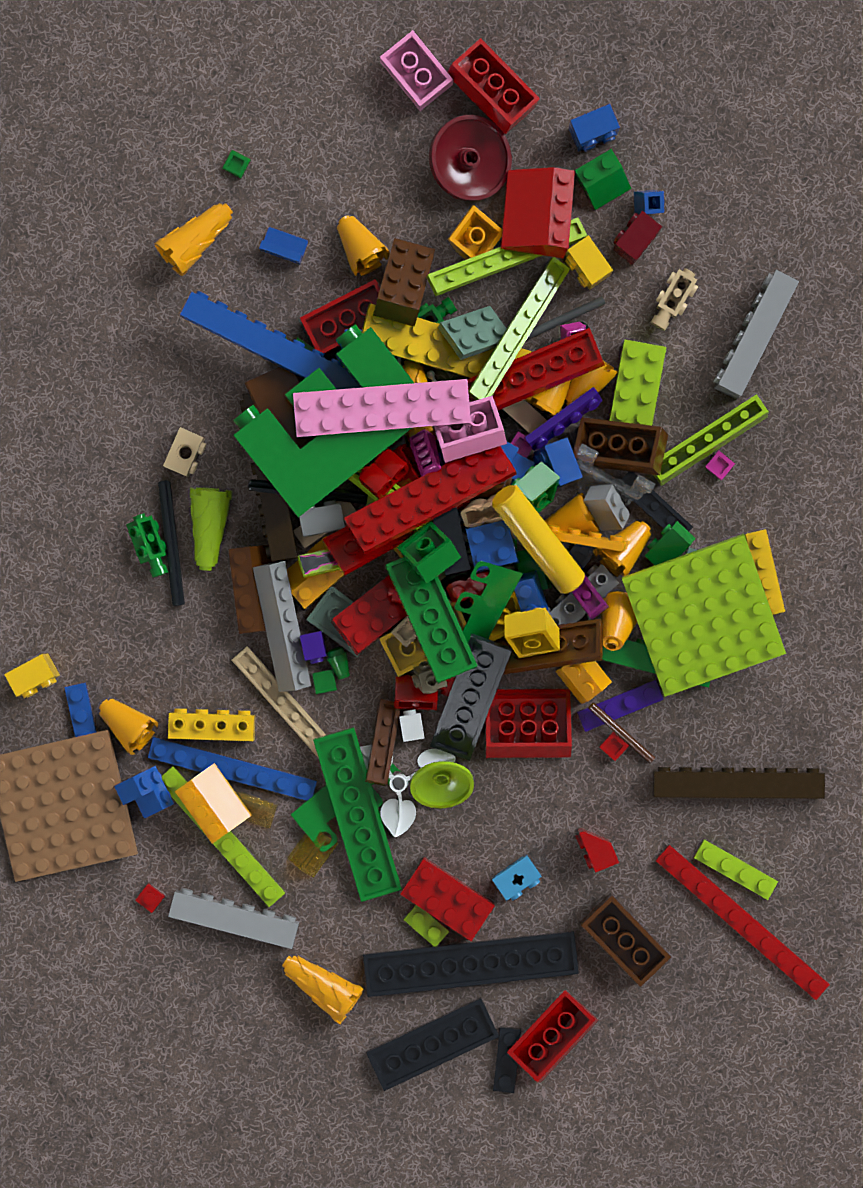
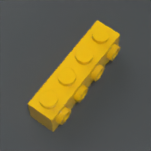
M174 708V712L169 713L168 739L254 741L255 715H251V711L238 710V714H229V710H217V714H210L208 709H195V713H187V709Z

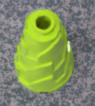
M190 488L194 560L196 565L199 566V570L211 571L212 567H215L218 563L220 544L229 513L232 491L226 490V492L215 488Z

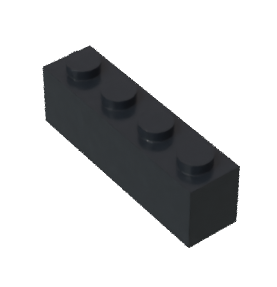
M455 507L433 519V523L451 540L461 556L458 561L445 570L446 576L472 571L471 566L474 565L471 552L468 553L466 547L469 542L467 533L462 530L461 524L464 521L461 511H458V508Z

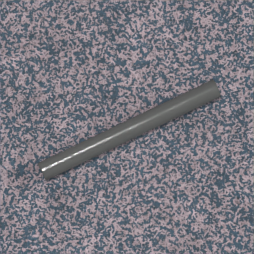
M601 296L534 327L528 339L606 304L604 298Z

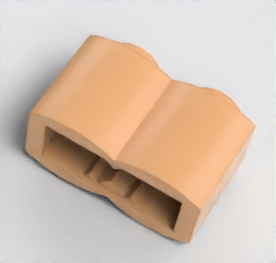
M495 495L490 496L488 499H475L467 504L461 511L465 527L473 528L482 525L484 522L493 523L502 520L492 507V500Z

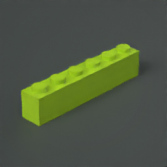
M756 394L666 452L660 475H654L661 486L768 418L769 411Z

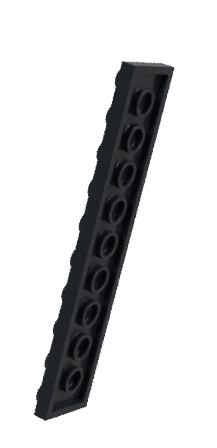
M574 931L363 954L367 997L579 974Z

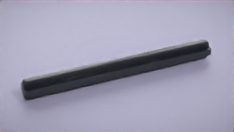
M248 480L247 488L249 491L279 494L270 481ZM334 489L323 499L366 504L368 494L359 491Z
M163 480L158 482L171 597L173 606H180L185 604L171 482Z

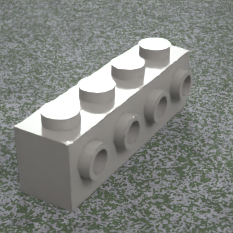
M595 564L586 572L589 575L587 578L602 598L619 584L603 564L599 567ZM572 592L568 595L562 594L555 601L557 605L552 610L548 607V612L557 625L575 623L586 614Z

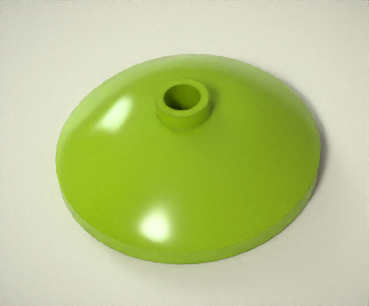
M438 761L427 764L417 770L410 781V791L414 799L420 804L431 808H449L461 804L469 798L474 789V779L471 772L464 766L450 761Z

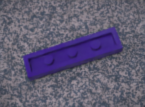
M592 387L527 435L525 439L533 451L545 446L554 436L561 435L565 428L572 423H577L588 411L596 409L603 401L599 393Z
M653 680L596 705L615 720L664 699L656 680ZM588 708L577 712L585 732L605 724Z

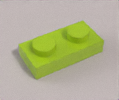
M417 905L403 919L433 946H437L449 933L447 928Z

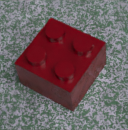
M644 211L639 215L635 213L626 226L628 227L626 232L621 230L613 242L615 244L613 250L632 266L662 229V226Z

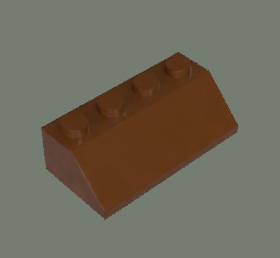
M269 545L228 549L239 634L266 631L253 567L273 563L271 558L267 559L265 546Z

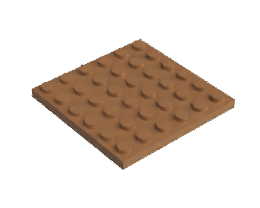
M109 729L0 755V818L15 882L138 854L127 804H122L114 787L121 783V778Z

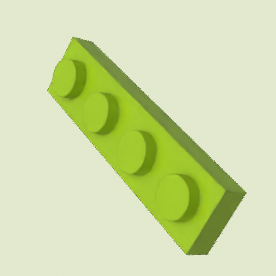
M703 839L693 857L767 900L778 883L777 880Z

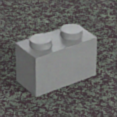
M613 484L590 486L584 503L601 531L623 530L630 514Z
M336 500L324 502L323 507L315 508L314 505L301 515L300 522L303 537L334 532L344 528L345 523L341 504H336Z

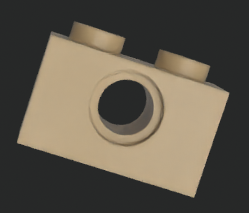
M180 427L163 466L186 477H189L190 474L193 475L198 466V463L195 462L198 454L202 455L206 448L205 438ZM184 448H190L192 451L188 459L181 457V451Z

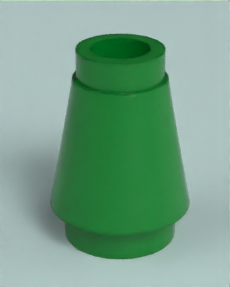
M336 647L327 651L328 657L326 658L338 679L349 677L347 652L344 651L343 647Z

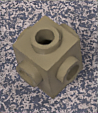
M427 661L413 667L415 673L412 676L414 686L418 687L423 693H434L439 688L448 686L447 681L437 684Z

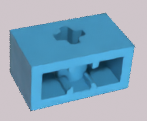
M525 854L493 876L492 880L506 901L510 898L513 901L523 894L521 891L527 886L530 889L540 882L539 878L542 876L528 855ZM515 874L518 876L523 875L521 878L522 883L512 882Z

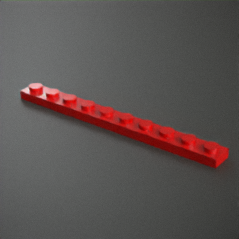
M668 845L655 860L811 997L817 1000L830 984L672 846Z

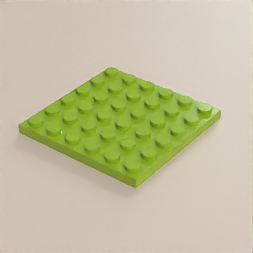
M744 534L621 577L665 697L786 654Z

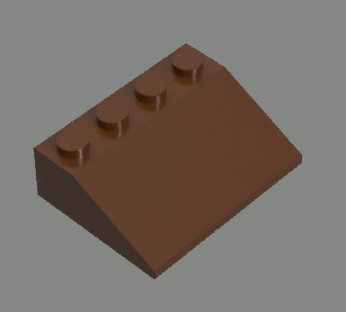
M278 367L245 382L251 399L260 414L268 408L300 449L316 437L296 436L294 407L284 396L303 381V378Z

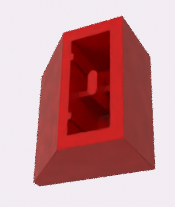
M582 828L577 829L579 834L575 837L579 847L586 850L587 854L583 856L589 869L593 868L596 873L619 863L613 846L608 839Z

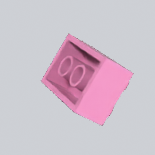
M413 30L380 56V63L419 111L423 110L453 85L451 76Z
M493 396L469 402L471 423L433 426L445 462L507 444L504 428Z

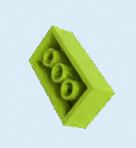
M631 340L623 341L609 421L652 426L666 347Z

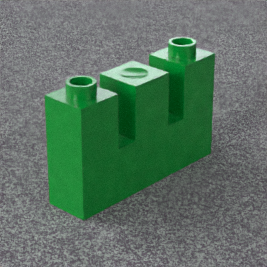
M355 324L335 340L342 348L335 357L360 388L414 383L371 327L362 333ZM318 368L284 396L294 407L293 393L337 389L323 371ZM252 405L233 420L240 429L234 434V437L297 517L303 515L412 429L402 428L317 435L300 449L268 408L260 414L257 408Z

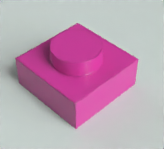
M518 431L511 444L519 448L517 452L519 455L527 458L532 448L526 441V436Z
M717 451L705 468L719 480H722L735 463L723 453Z

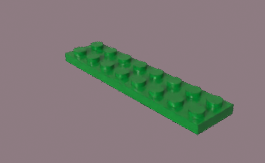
M354 727L313 739L361 902L402 890L371 783L365 782L367 769Z

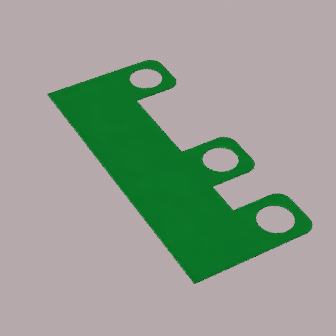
M479 561L475 565L470 577L472 580L487 584L481 596L469 592L461 593L454 606L457 611L471 614L462 631L467 643L471 634L489 639L523 573L484 561ZM481 566H487L490 570L489 575L485 578H479L476 575L477 569ZM465 597H471L474 601L473 605L467 609L460 606L461 600Z
M392 763V765H391V767H390L391 773H393V772H395V771H400V770ZM326 785L291 814L322 852L330 849L338 841L336 834L327 825L336 815ZM372 787L374 796L377 800V807L379 808L382 805L383 800ZM322 832H328L332 837L330 844L326 846L318 842V836Z

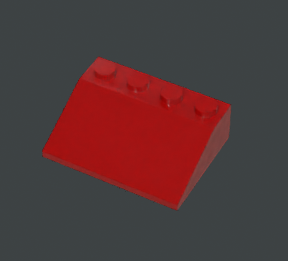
M551 167L507 171L501 249L564 258L569 248L574 170Z
M497 689L485 720L486 758L571 757L570 689Z

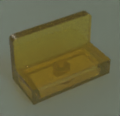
M238 791L236 794L252 814L246 821L270 828L278 804Z
M320 831L313 842L305 833L288 856V860L302 872L314 878L338 843L334 844L327 851L322 852L319 849L322 845L330 844L332 838Z

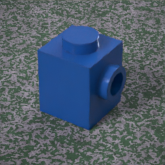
M634 191V212L639 214L642 211L646 214L664 213V191Z

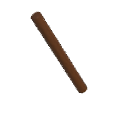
M594 702L588 707L592 713L648 763L654 761L655 757Z

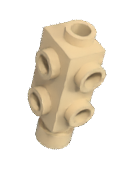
M684 268L683 271L679 269L677 273H671L666 282L670 284L666 292L662 290L656 299L659 302L656 308L660 311L651 320L650 323L665 331L669 325L670 317L675 318L677 314H683L688 305L684 303L688 295L693 297L698 288L695 285L697 279L694 278L695 274L692 271ZM679 282H683L685 284L684 289L678 288ZM672 300L675 306L672 308L668 307L667 301Z

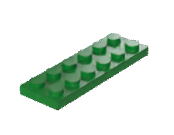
M405 557L386 564L385 567L437 684L476 668L478 665L438 576L427 584L415 572Z

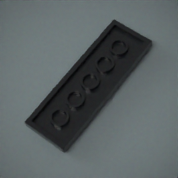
M471 634L468 645L478 666L455 677L430 747L469 761L512 651L511 647L475 634Z
M480 997L366 1051V1054L383 1090L386 1091L498 1038L499 1034Z

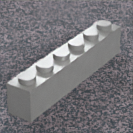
M285 561L253 567L279 692L296 691L309 687L311 683L304 659L300 630Z
M181 888L180 891L176 890L174 893L168 917L290 949L293 948L299 922L295 921L296 917L284 914L282 918L275 916L274 911L263 909V912L256 911L254 906L242 904V907L234 905V901L222 898V901H217L213 899V895L201 893V896L194 895L193 890Z

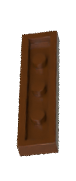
M379 700L365 782L382 786L388 784L400 709H394L395 702Z

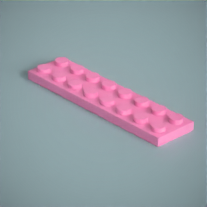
M467 379L293 393L297 437L471 423Z

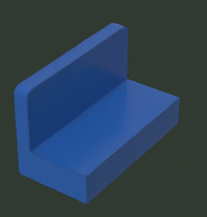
M269 227L259 249L262 252L300 265L308 241Z

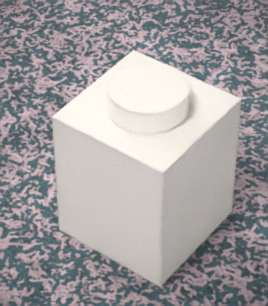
M416 709L403 711L404 715L399 716L403 742L424 739L421 713H416Z

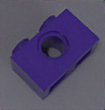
M319 631L300 635L305 661L310 660V664L324 661L323 657L328 655L323 632Z

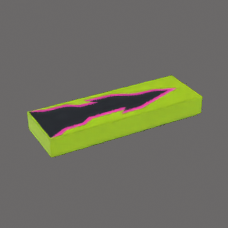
M328 549L298 556L303 578L341 570Z

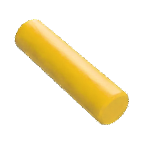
M510 485L501 489L494 496L492 507L560 593L567 594L577 589L585 578V573L517 485Z

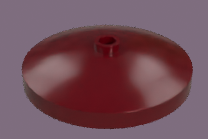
M463 115L446 122L436 132L430 145L429 164L434 179L447 194L463 201H478L492 196L505 184L507 171L511 170L512 155L506 136L496 124L481 116Z

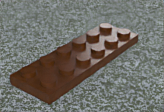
M594 619L557 625L559 627L560 651L519 658L512 649L503 675L602 660V620ZM505 636L495 640L497 643L511 647Z

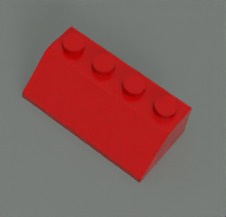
M564 990L507 1053L537 1083H541L599 1020L584 1005Z

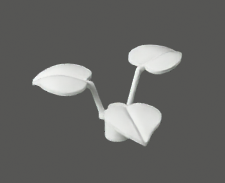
M371 745L360 746L366 769L368 768ZM434 748L421 753L417 762L422 768L427 764L438 761L455 762L456 758L452 754ZM391 771L389 773V778L391 779L390 788L397 792L398 800H387L382 805L380 814L383 823L394 837L406 832L416 817L414 803L410 800L402 801L401 794L407 788L408 781L415 772L407 777L404 774H396L394 776Z

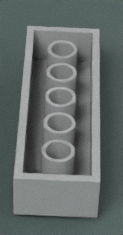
M778 270L766 276L761 285V288L764 289L763 292H759L751 305L754 307L753 312L750 311L742 323V326L745 327L744 330H740L732 343L735 345L734 350L728 351L723 361L726 364L725 368H721L714 378L713 382L716 383L714 389L736 400L742 396L799 283L798 280Z

